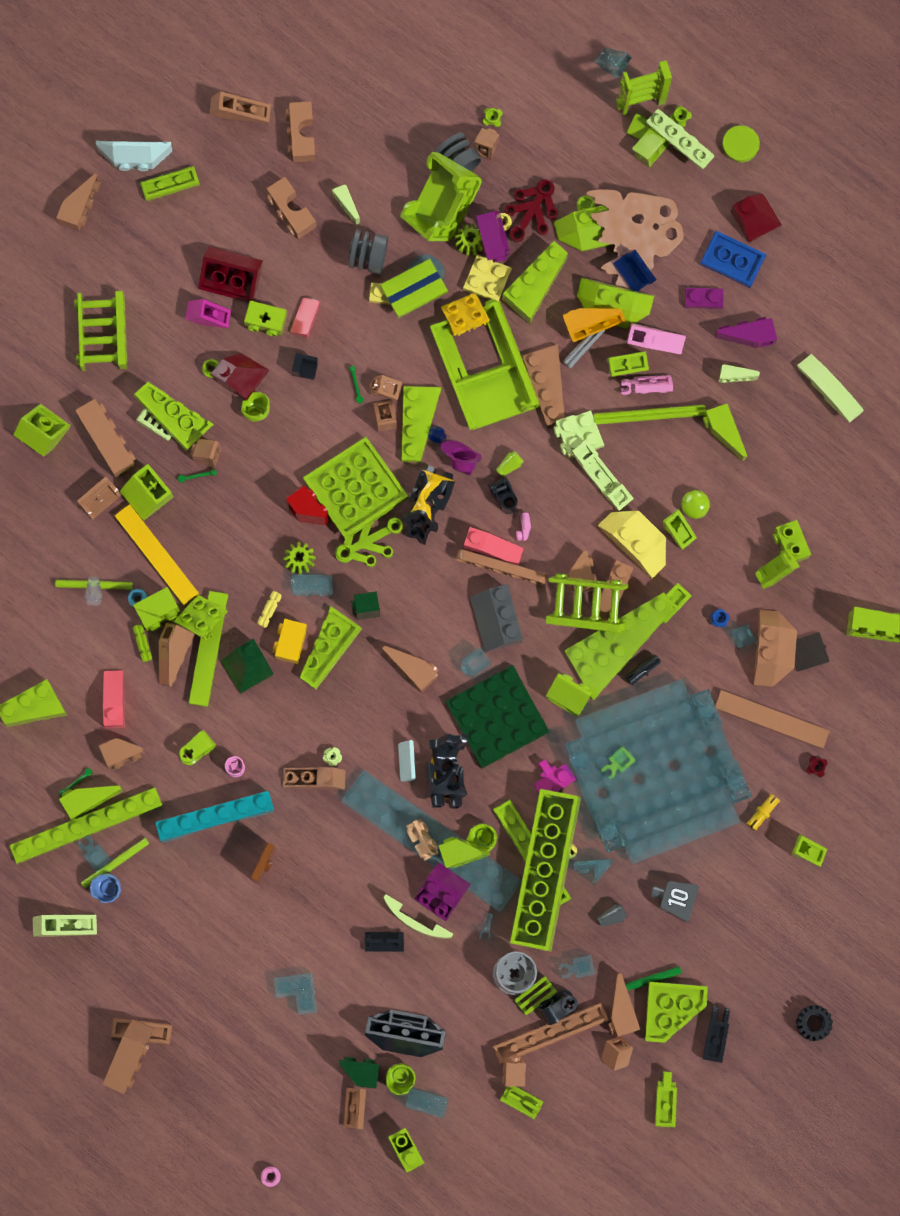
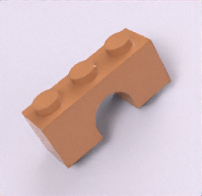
M312 102L289 103V109H286V119L291 124V127H287L288 139H292V145H288L289 156H293V162L316 161L314 137H304L299 133L303 127L313 126Z
M286 177L266 188L268 202L271 206H276L278 209L276 211L277 215L281 220L287 222L288 225L286 227L292 236L295 234L297 239L317 228L316 221L307 207L299 211L289 209L288 204L296 198V191Z

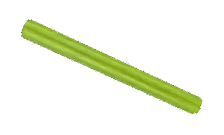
M705 405L595 413L593 417L596 424L704 416L706 407Z

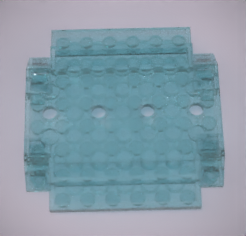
M681 679L575 720L581 738L564 745L590 816L607 853L625 847L631 865L741 823L733 804L751 798L752 795L739 763L735 761L721 727L723 725L709 689L689 696L684 681ZM713 747L716 752L715 756L708 757L705 754V749ZM673 760L678 761L680 764V768L677 771H673L669 767V763ZM636 774L642 775L644 783L641 785L634 783L633 777ZM600 788H605L608 791V796L604 799L600 798L597 794Z

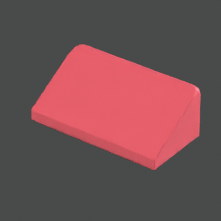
M308 298L302 299L290 333L308 339L321 305L320 301Z

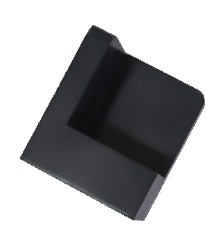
M296 353L292 367V376L314 380L318 367V358Z

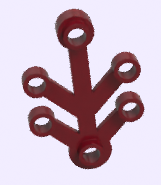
M540 180L536 187L525 190L518 189L514 193V199L518 202H522L525 197L537 195L534 201L507 205L505 207V213L510 217H513L518 212L528 210L520 224L510 230V239L513 242L523 241L525 237L524 230L534 214L538 224V234L544 236L548 233V225L545 224L540 206L543 199L548 209L546 213L549 220L557 218L558 211L554 207L551 197L555 187L550 180ZM547 187L549 190L544 192L542 188ZM522 193L523 197L518 198L516 194ZM511 208L514 212L508 213L507 209ZM549 212H555V216H550ZM545 227L546 231L541 232L539 228ZM519 233L521 236L519 238H515L514 234Z

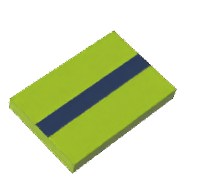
M430 259L380 285L398 319L448 293V289Z

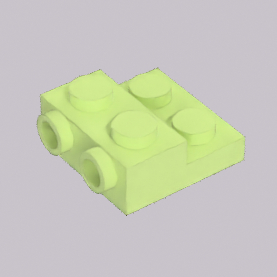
M591 411L558 420L555 423V427H553L556 437L561 439V451L563 455H567L568 459L574 458L571 451L586 439L595 450L604 447Z

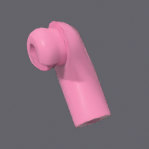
M529 513L520 514L522 531H516L517 541L528 539L531 530Z

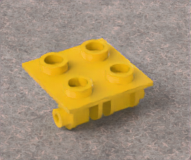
M476 293L441 306L452 328L453 336H460L466 330L470 332L471 328L475 330L479 326H485L490 321Z

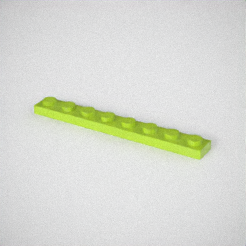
M152 788L10 845L16 864H19L163 805L156 788Z

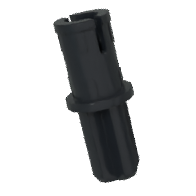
M653 655L642 664L639 663L638 667L626 675L625 678L633 686L661 664V660L657 655Z

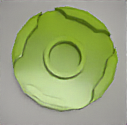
M742 125L729 129L722 143L725 155L732 161L734 160L739 163L748 162L753 159L760 145L756 132L748 126Z

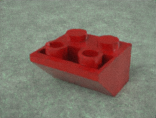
M304 485L286 498L287 507L299 522L319 525L328 524V510L322 503L318 504L317 496L311 488L307 489Z

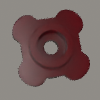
M811 756L806 772L809 775L815 774L820 778L825 775V767L828 765L827 760Z

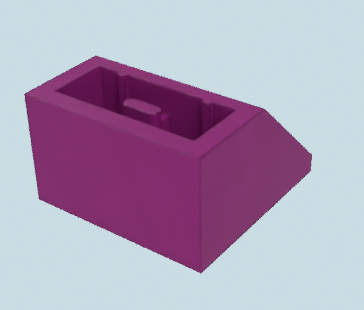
M438 863L414 900L444 921H447L471 884L441 863Z

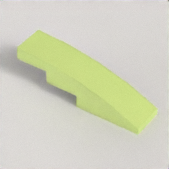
M812 354L797 365L798 370L811 381V385L824 396V400L849 423L864 411L845 387Z

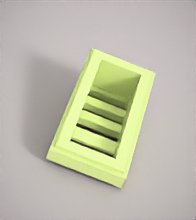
M344 184L332 189V195L351 220L356 225L359 224L360 217L347 186Z
M723 364L718 382L754 381L758 379L760 372Z
M144 408L136 422L169 441L172 436L168 432L167 434L163 433L165 430L163 426L160 430L157 429L160 424L158 421L154 425L150 424L154 419L152 415L147 421L144 420L148 414V411Z

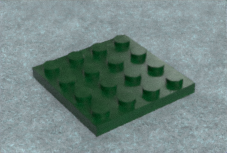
M513 665L445 701L462 734H467V743L481 769L550 733Z

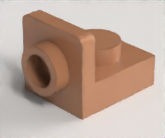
M384 375L377 376L370 384V395H380L396 401L399 397L402 382Z

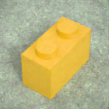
M284 619V623L279 624L277 634L280 635L279 642L275 641L272 652L275 653L276 659L298 664L308 628L307 624Z

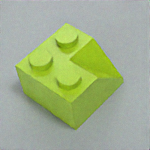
M168 587L133 605L147 631L151 630V632L161 628V624L166 621L169 623L175 621L178 615L181 614Z

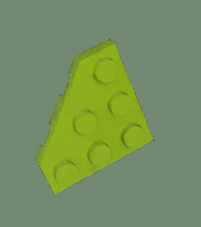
M648 982L644 1041L665 1043L672 1035L707 1006L708 986Z

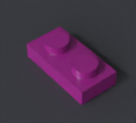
M686 288L685 308L723 309V289Z

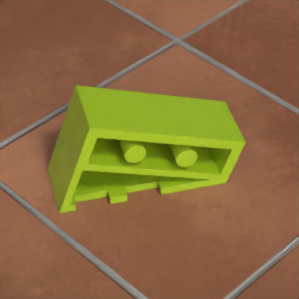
M47 679L0 704V717L7 727L68 716Z

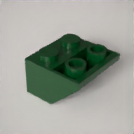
M344 1056V1060H339L340 1066L357 1087L377 1089L379 1064H376V1060L364 1059V1062H356V1058Z

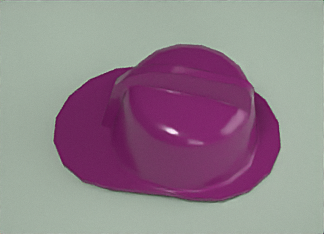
M449 440L441 444V450L450 457L452 468L466 475H471L476 462L482 459L481 454L473 451L461 442Z

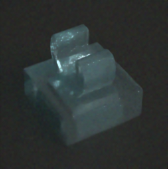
M749 624L730 631L737 649L756 641Z

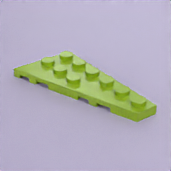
M664 592L619 618V622H625L624 631L611 632L599 630L565 650L583 684L590 688L589 691L592 693L591 698L593 700L599 696L601 691L606 688L616 674L621 671L638 649L674 610Z

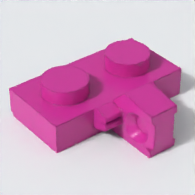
M545 759L538 764L543 771L540 774L542 779L533 785L538 793H540V789L559 792L577 779L567 764L557 769L555 765L550 767Z

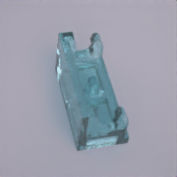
M411 1088L406 1108L444 1118L449 1099Z

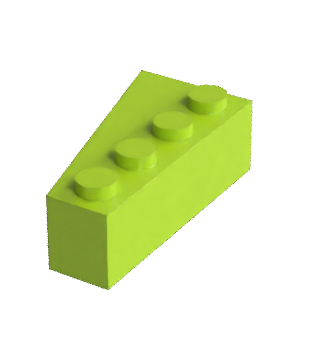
M555 241L503 293L502 300L529 325L567 260L568 253Z
M854 606L848 615L846 635L900 643V614H891Z

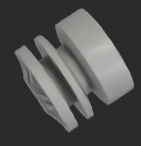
M517 951L508 953L501 957L493 967L492 976L494 984L505 994H521L534 984L537 976L536 964L525 953ZM509 970H516L517 978H510L511 972Z

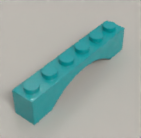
M266 791L155 823L160 841L165 843L205 829L262 816L275 811L270 793Z

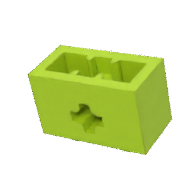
M250 301L244 321L245 327H248L247 329L252 332L264 331L272 337L282 336L287 318V310ZM265 317H268L266 323H263L262 320H264Z

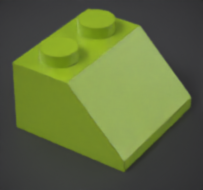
M39 404L21 418L14 436L44 457L56 447L71 425L42 404Z
M458 837L447 838L443 840L444 844L439 845L446 868H457L490 856L489 851Z

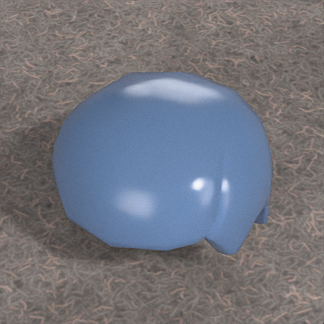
M100 874L92 880L90 885L91 896L101 903L115 901L122 890L119 879L112 874Z

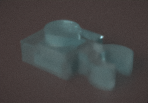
M87 836L89 845L83 846L81 842L78 845L82 850L88 852L84 857L95 872H97L109 863L111 859L100 845L94 847L93 839Z
M591 955L572 959L573 965L564 963L559 966V968L565 967L568 969V974L561 976L563 979L569 978L574 973L576 979L595 975Z

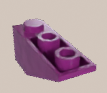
M766 317L758 318L755 322L748 323V321L739 322L737 326L730 327V325L721 326L715 334L716 338L754 348L774 345L777 341L772 318L766 319Z

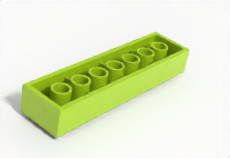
M540 789L510 941L511 944L552 951L581 801L579 796Z

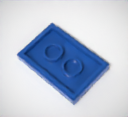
M715 231L699 265L751 288L767 254L721 232Z

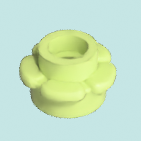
M327 748L324 751L323 761L326 764L328 763L329 766H336L337 763L341 762L342 755L338 748Z

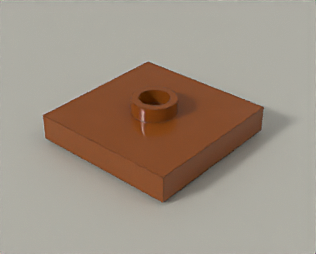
M266 844L251 875L253 882L259 884L265 871H269L273 863L271 859L276 851L274 845Z

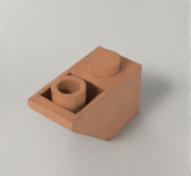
M587 550L582 552L567 577L596 580V575L591 572V567L593 566L592 556H588ZM569 584L570 593L574 595L575 585ZM583 586L582 593L593 591V587Z
M118 738L99 745L107 767L109 769L113 768V770L123 767L124 763L129 760L131 762L138 761L142 758L141 755L145 754L142 747Z

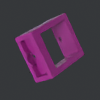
M500 211L476 216L487 260H493V263L507 260L506 256L511 255Z

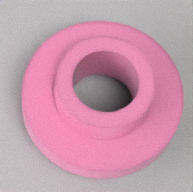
M267 1167L261 1173V1181L268 1187H273L280 1181V1172L275 1167ZM268 1173L274 1174L275 1177L272 1181L267 1179Z

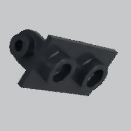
M365 932V952H404V932Z

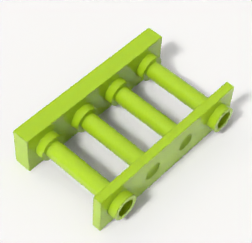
M667 60L659 62L656 72L629 79L627 72H623L618 99H616L617 108L622 111L623 116L627 115L628 106L651 99L657 100L658 106L666 103L672 80Z
M115 291L116 297H113L111 300L83 301L82 294L77 293L78 299L74 300L75 311H78L80 354H76L77 366H80L82 371H86V363L115 362L120 369H127L125 296L123 291ZM113 307V309H116V316H113V318L84 319V308ZM113 325L117 327V334H114V336L85 337L84 327ZM114 344L117 345L118 352L110 355L85 356V345Z
M556 573L555 576L549 578V582L557 583L555 611H553V614L546 616V624L611 632H622L625 630V622H619L618 606L620 590L627 589L628 584H622V580L605 582L567 577V574ZM564 584L575 585L574 609L571 616L564 615L563 612ZM583 586L593 587L592 615L589 618L583 617V614H581ZM601 588L612 589L610 618L608 620H602L601 616H599Z

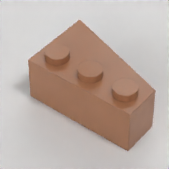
M132 1019L122 1037L102 1085L122 1094H125L127 1088H132L136 1080L133 1075L135 1072L138 1073L143 1062L140 1060L142 1055L146 1056L150 1047L148 1042L154 1028Z

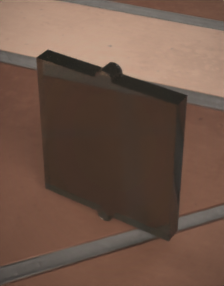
M820 632L796 640L795 666L797 672L830 662L826 652V645L823 644Z

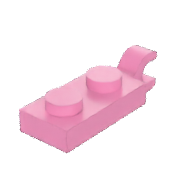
M671 375L633 377V380H621L622 386H628L627 388H621L622 395H628L633 390H635V393L641 394L673 391Z

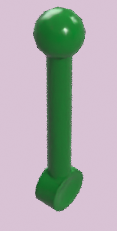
M351 365L349 371L352 374L357 394L356 402L361 404L364 399L360 395L355 374L356 367Z
M211 469L209 472L189 476L180 475L178 481L184 483L186 480L208 475L216 476L217 470Z
M87 768L82 776L65 789H61L59 796L62 797V793L73 788L86 776H91L92 770Z

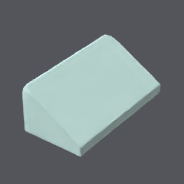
M409 740L398 744L400 780L402 782L415 780L413 741Z

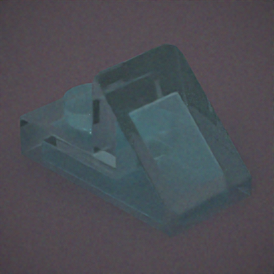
M605 48L595 60V63L615 78H618L626 69L632 57L629 53Z
M613 859L574 861L573 871H578V874L590 873L589 870H593V883L595 885L613 864Z

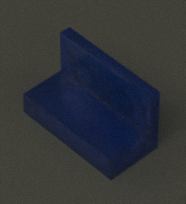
M635 249L629 250L613 263L631 290L639 291L644 286L652 284L657 280Z

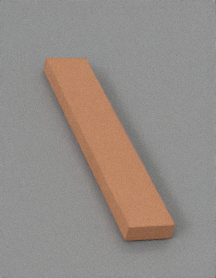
M723 690L720 691L714 709L822 750L830 732L824 728Z
M601 1002L563 1017L553 1025L546 1024L492 1047L499 1064H503V1058H509L510 1055H525L607 1022L609 1019Z

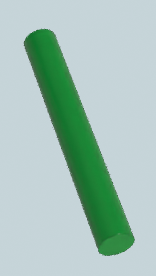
M680 966L625 983L627 991L648 985V982H657L682 974Z

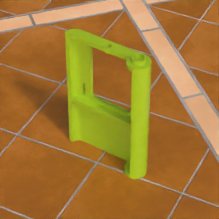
M495 299L485 302L483 308L490 319L487 322V326L502 362L500 366L474 375H468L453 339L452 328L448 320L430 326L470 430L482 428L540 406L501 303Z

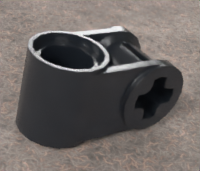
M503 476L501 480L493 484L489 483L488 486L501 510L505 514H513L517 509L518 500L508 478ZM507 500L513 501L514 505L512 507H506L504 505V502Z
M563 989L541 1002L538 1010L547 1024L553 1025L573 1012L578 1006V1001L569 990Z

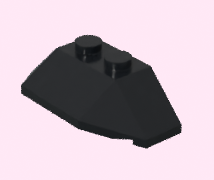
M391 1009L368 1017L365 1036L381 1050L416 1057H424L443 1050L446 1031L441 1029L428 1016Z

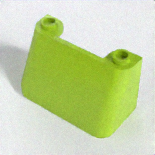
M431 152L427 158L426 166L432 172L418 201L407 202L403 207L400 217L428 241H449L457 234L481 186L482 180L478 175L438 152Z

